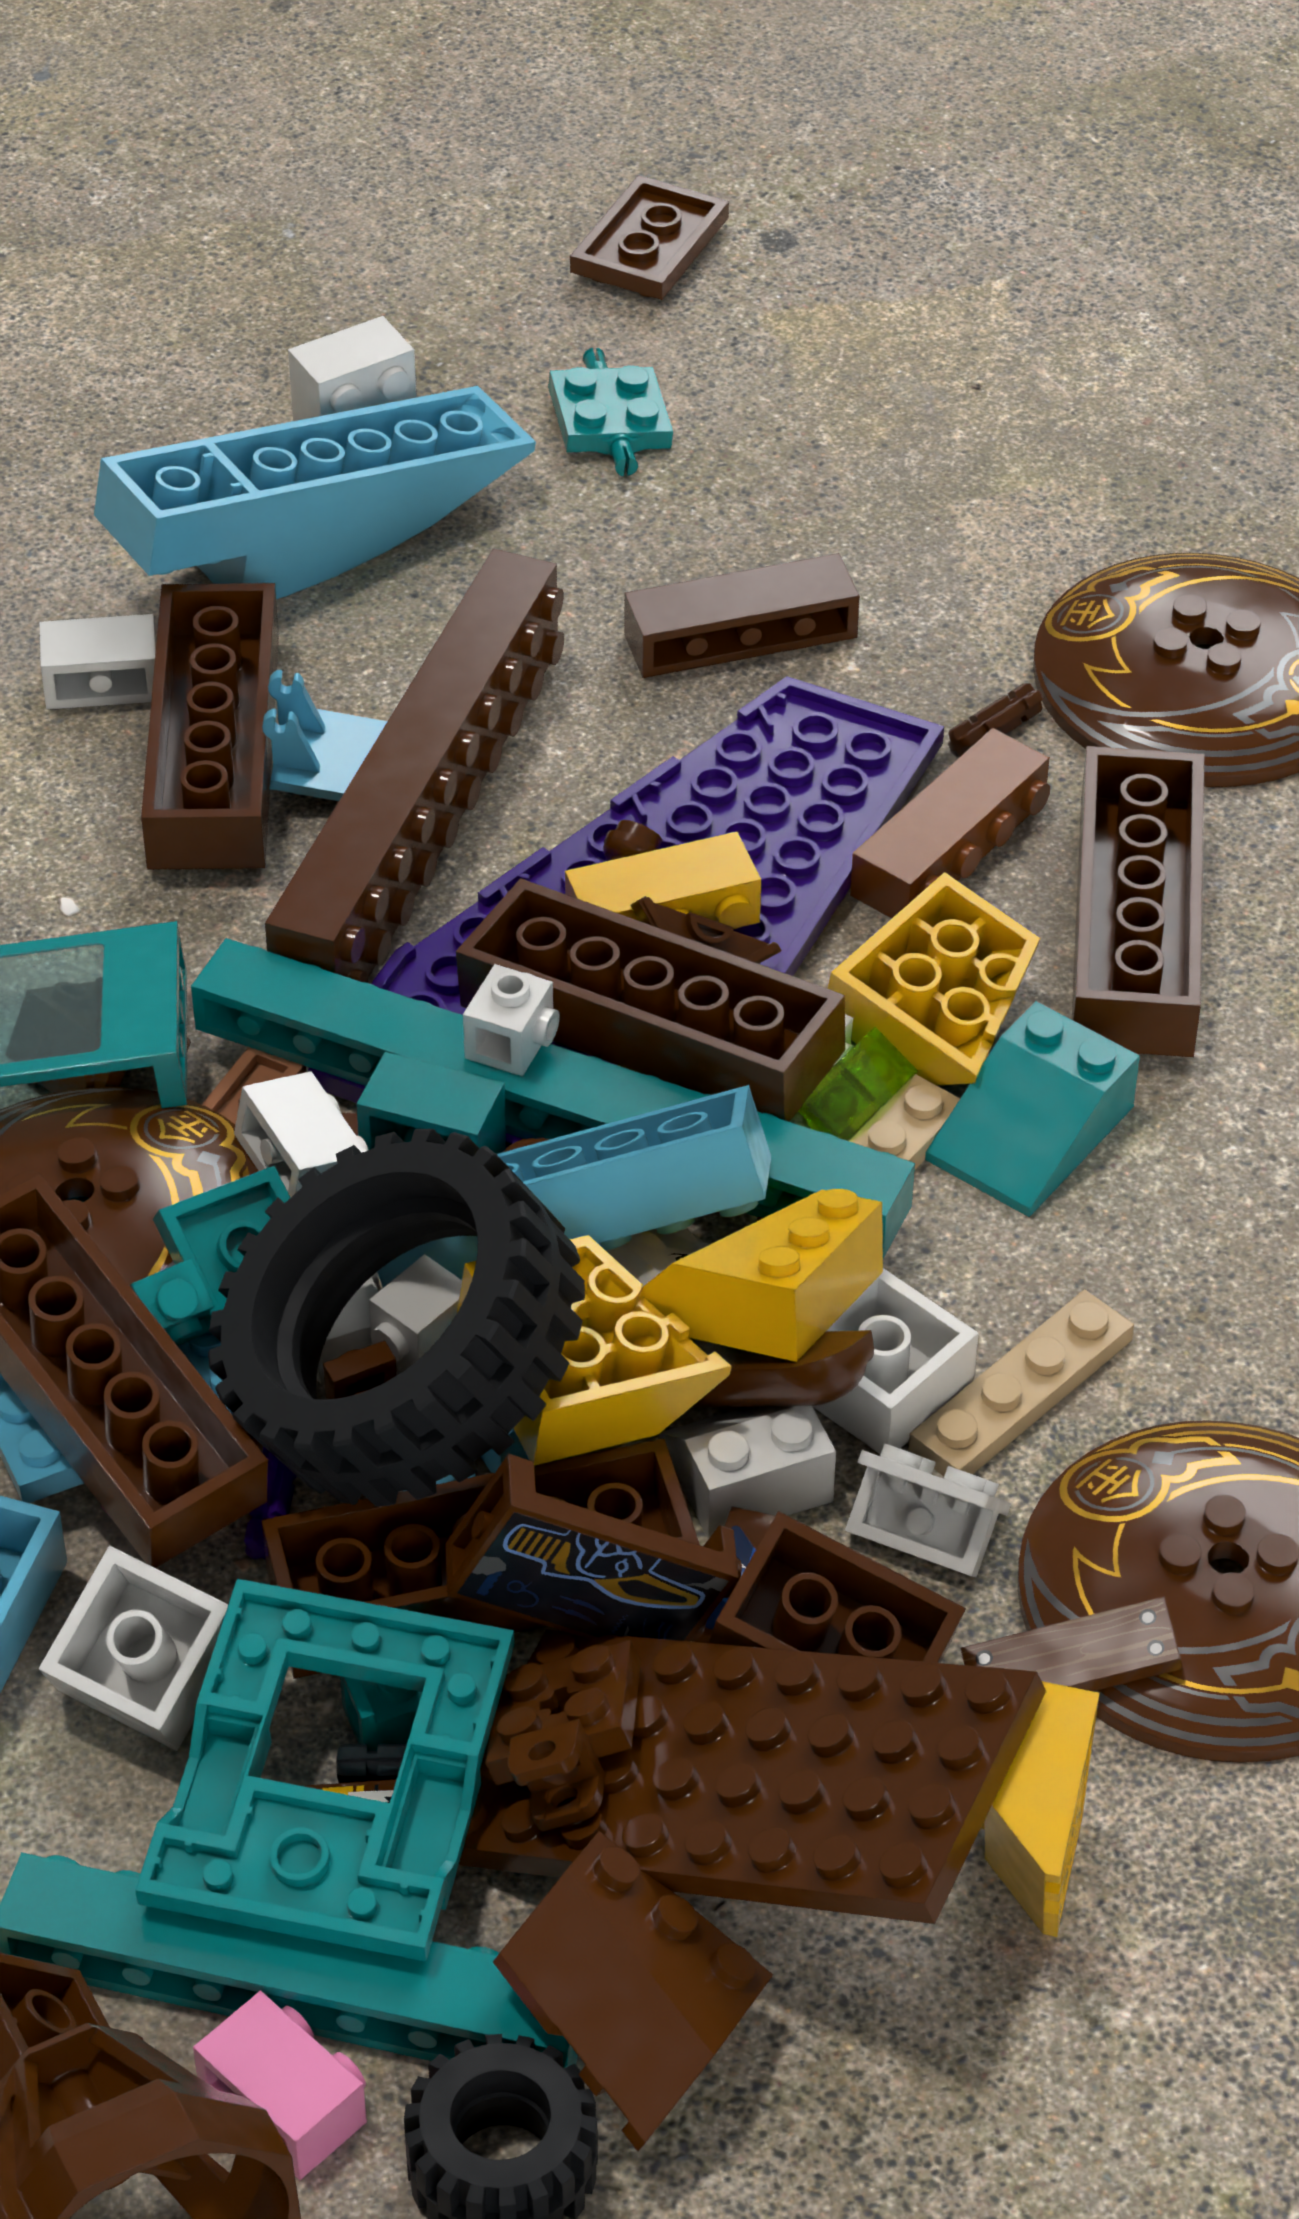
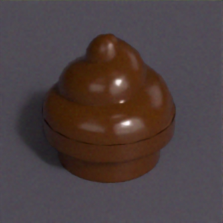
M621 820L616 830L608 831L604 839L603 853L607 861L658 850L663 840L659 834L645 825L630 820Z

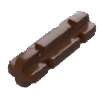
M1023 683L1007 693L1008 695L1002 696L969 717L970 720H964L950 729L948 733L950 738L948 746L950 750L956 751L959 756H962L992 728L1006 735L1020 726L1022 722L1028 721L1042 711V693L1040 690H1035L1030 683Z

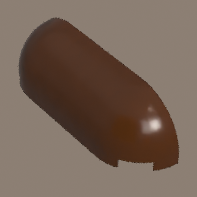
M871 1330L826 1331L797 1362L690 1338L707 1355L716 1351L732 1366L730 1375L692 1407L814 1406L833 1402L852 1391L861 1381L867 1363L874 1356Z

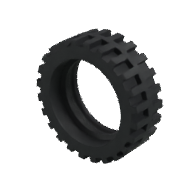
M416 1129L410 1142H404L395 1132L375 1137V1147L368 1151L361 1152L353 1145L336 1153L338 1164L323 1173H320L315 1167L298 1179L302 1188L287 1202L284 1203L278 1197L265 1210V1213L271 1219L257 1236L249 1232L237 1249L244 1256L236 1272L226 1271L218 1289L227 1300L223 1310L212 1311L209 1332L221 1342V1345L209 1350L208 1358L210 1370L222 1380L215 1387L220 1400L233 1412V1419L308 1487L319 1494L324 1493L326 1490L338 1502L355 1505L358 1503L361 1494H363L375 1506H389L396 1504L398 1491L407 1490L416 1500L436 1494V1481L451 1475L460 1483L477 1473L478 1471L474 1464L475 1460L490 1449H493L500 1456L515 1442L508 1435L524 1416L534 1421L547 1405L539 1397L550 1379L561 1382L569 1365V1362L561 1354L565 1341H577L579 1338L582 1319L571 1309V1304L584 1300L585 1284L582 1277L572 1268L580 1262V1257L576 1246L564 1234L565 1227L497 1154L487 1146L479 1148L468 1136L456 1132L451 1133L447 1141H445L434 1129ZM477 1236V1260L469 1290L456 1316L435 1344L406 1370L373 1389L343 1398L317 1399L318 1365L326 1339L341 1311L361 1286L389 1262L420 1245L447 1237Z

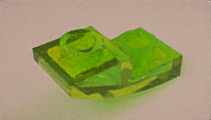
M874 1027L830 1069L798 1112L806 1119L811 1129L829 1133L847 1141L918 1070Z

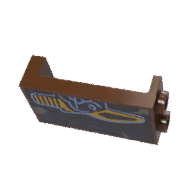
M509 1453L445 1543L448 1596L587 1639L605 1635H619L694 1642L702 1635L707 1619L723 1598L730 1597L742 1572L741 1560L736 1556L733 1529L719 1525L705 1545L700 1546L536 1493L534 1462Z

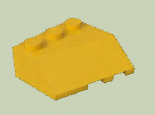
M944 872L831 972L828 989L845 995V1014L853 1017L851 1040L908 1081L916 1074L937 1086L972 1084L976 1082L982 1065L988 1056L1037 950L1040 938Z
M822 1189L673 1262L644 1285L640 1295L644 1296L665 1316L673 1312L690 1328L689 1338L797 1362L883 1273L882 1202L858 1197L856 1193L847 1189Z
M589 1235L570 1239L576 1246L580 1257V1262L572 1268L584 1280L585 1298L582 1301L571 1304V1309L582 1319V1325L578 1340L565 1341L561 1352L569 1362L568 1368L561 1382L550 1379L539 1397L547 1405L533 1421L524 1416L513 1428L529 1460L534 1462V1466L659 1435L730 1375L732 1367L716 1351L707 1355L688 1337L690 1328L673 1312L665 1316L644 1296L640 1295L643 1284ZM476 1261L464 1264L457 1312L472 1282Z
M1042 1681L1046 1693L981 1829L985 1830V1860L1042 1934L1057 1937L1083 1818L1100 1693Z

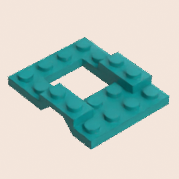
M237 1579L196 1702L189 1758L173 1807L156 1824L135 1888L138 1905L426 1962L441 1909L446 1910L481 1786L480 1767L514 1649V1630ZM288 1667L422 1692L390 1803L261 1778L272 1743L270 1725Z

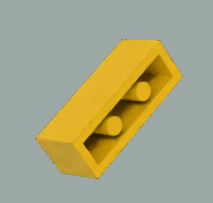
M738 832L565 871L566 895L635 920L638 919L630 905L646 896L659 905L685 914L691 912L734 927L733 929L760 923L761 878Z

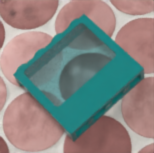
M177 921L0 945V1087L153 1066L161 1108L187 1105V968Z

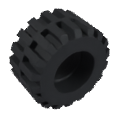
M502 2034L486 2035V2045L474 2047L470 2039L454 2045V2058L449 2060L442 2054H439L428 2064L429 2078L418 2076L411 2088L412 2103L406 2104L404 2113L408 2181H411L412 2196L418 2209L427 2207L428 2219H563V2216L577 2219L585 2209V2194L593 2193L596 2183V2165H598L596 2102L592 2091L585 2089V2082L579 2076L581 2070L577 2065L572 2064L564 2068L563 2053L551 2045L543 2052L535 2050L534 2038L518 2035L516 2044L502 2043ZM497 2125L523 2128L541 2140L529 2152L504 2160H494L478 2156L463 2146V2143L476 2132Z

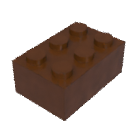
M778 1511L718 1616L709 1643L941 1663L966 1608Z

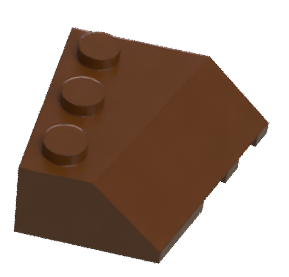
M600 1831L563 1873L493 1960L494 1965L546 2033L564 2036L584 2062L585 2066L580 2071L579 2076L595 2097L607 2092L628 2120V2123L621 2131L637 2151L644 2146L715 2056L773 1976L745 1948L733 1942L698 1913L687 1900L641 1871L640 1864L630 1853L618 1847Z

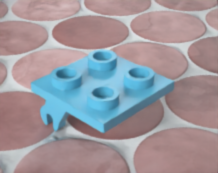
M276 670L270 676L268 691L277 700L279 725L275 722L277 710L274 708L266 712L262 725L263 732L271 739L273 767L269 789L339 801L387 721L316 709L304 686V679L299 673L294 674L292 685L284 686L281 683L283 671Z

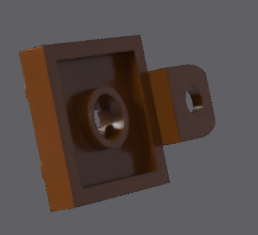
M631 1640L609 1646H590L581 1650L576 1655L541 1665L535 1663L525 1664L506 1674L489 1736L485 1764L496 1785L515 1781L517 1785L528 1786L531 1792L530 1813L536 1826L542 1831L587 1820L594 1816L602 1803L606 1776L598 1758L632 1749L641 1660ZM570 1797H576L569 1804L557 1807V1805L563 1800Z

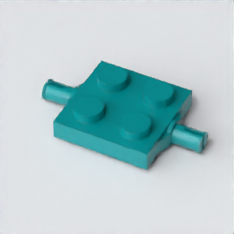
M590 348L583 354V362L586 368L574 367L567 370H550L548 389L566 452L593 451L610 454L613 457L617 474L624 476L626 469L627 476H630L638 469V462L635 459L634 453L645 449L671 448L673 428L653 367L627 365L621 368L607 367L603 350L596 348L595 355L593 348Z

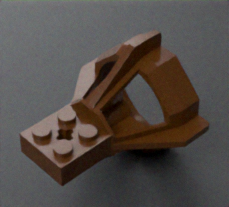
M0 1953V2219H69L96 2196L106 2190L119 2186L139 2172L154 2175L192 2219H301L293 2159L266 2109L241 2095L221 2092L143 2041V2037L138 2034L110 2028L80 1970ZM208 2154H235L230 2173Z

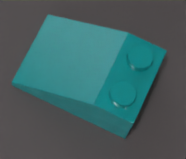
M1035 1001L1001 1035L984 1061L976 1082L969 1084L928 1147L925 1160L1030 1217L1134 1107L1140 1055Z

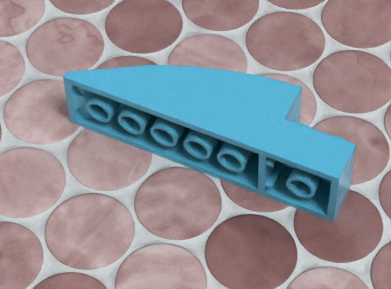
M473 386L101 458L94 516L149 576L169 574L175 570L197 566L213 584L275 583L276 599L334 578L391 550L433 526L534 452L536 441L479 386Z

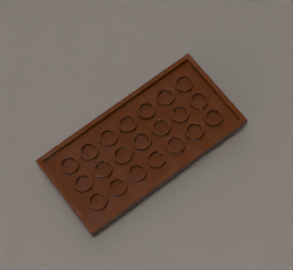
M546 1629L527 1664L535 1663L541 1665L576 1655L581 1650L594 1645L609 1646L627 1640L632 1641L641 1660L632 1749L598 1758L606 1776L602 1803L594 1816L587 1820L542 1831L538 1829L530 1813L531 1792L528 1786L517 1785L515 1781L500 1785L495 1784L485 1764L488 1749L487 1742L480 1767L481 1786L459 1865L560 1878L600 1831L618 1847L630 1853L640 1864L641 1871L673 1892L935 1924L1043 1700L1046 1690L1037 1671L619 1635H605L587 1639L560 1630ZM570 1797L563 1800L557 1805V1807L569 1804L576 1797Z

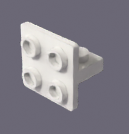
M885 1443L880 1456L862 1450L857 1463L867 1466L845 1531L963 1574L977 1577L998 1514L1007 1516L1012 1504L995 1497L999 1484L950 1466L947 1467L944 1478L934 1476L932 1472L936 1464L935 1461Z

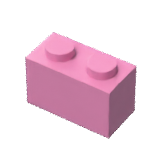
M261 1990L193 2046L197 2077L221 2092L241 2095L267 2110L292 2156L295 2177L299 2180L303 2179L367 2123L364 2095L366 2082L358 2067L341 2052L331 2055L314 2039L311 2027L299 2012L290 2006H285L281 2009Z

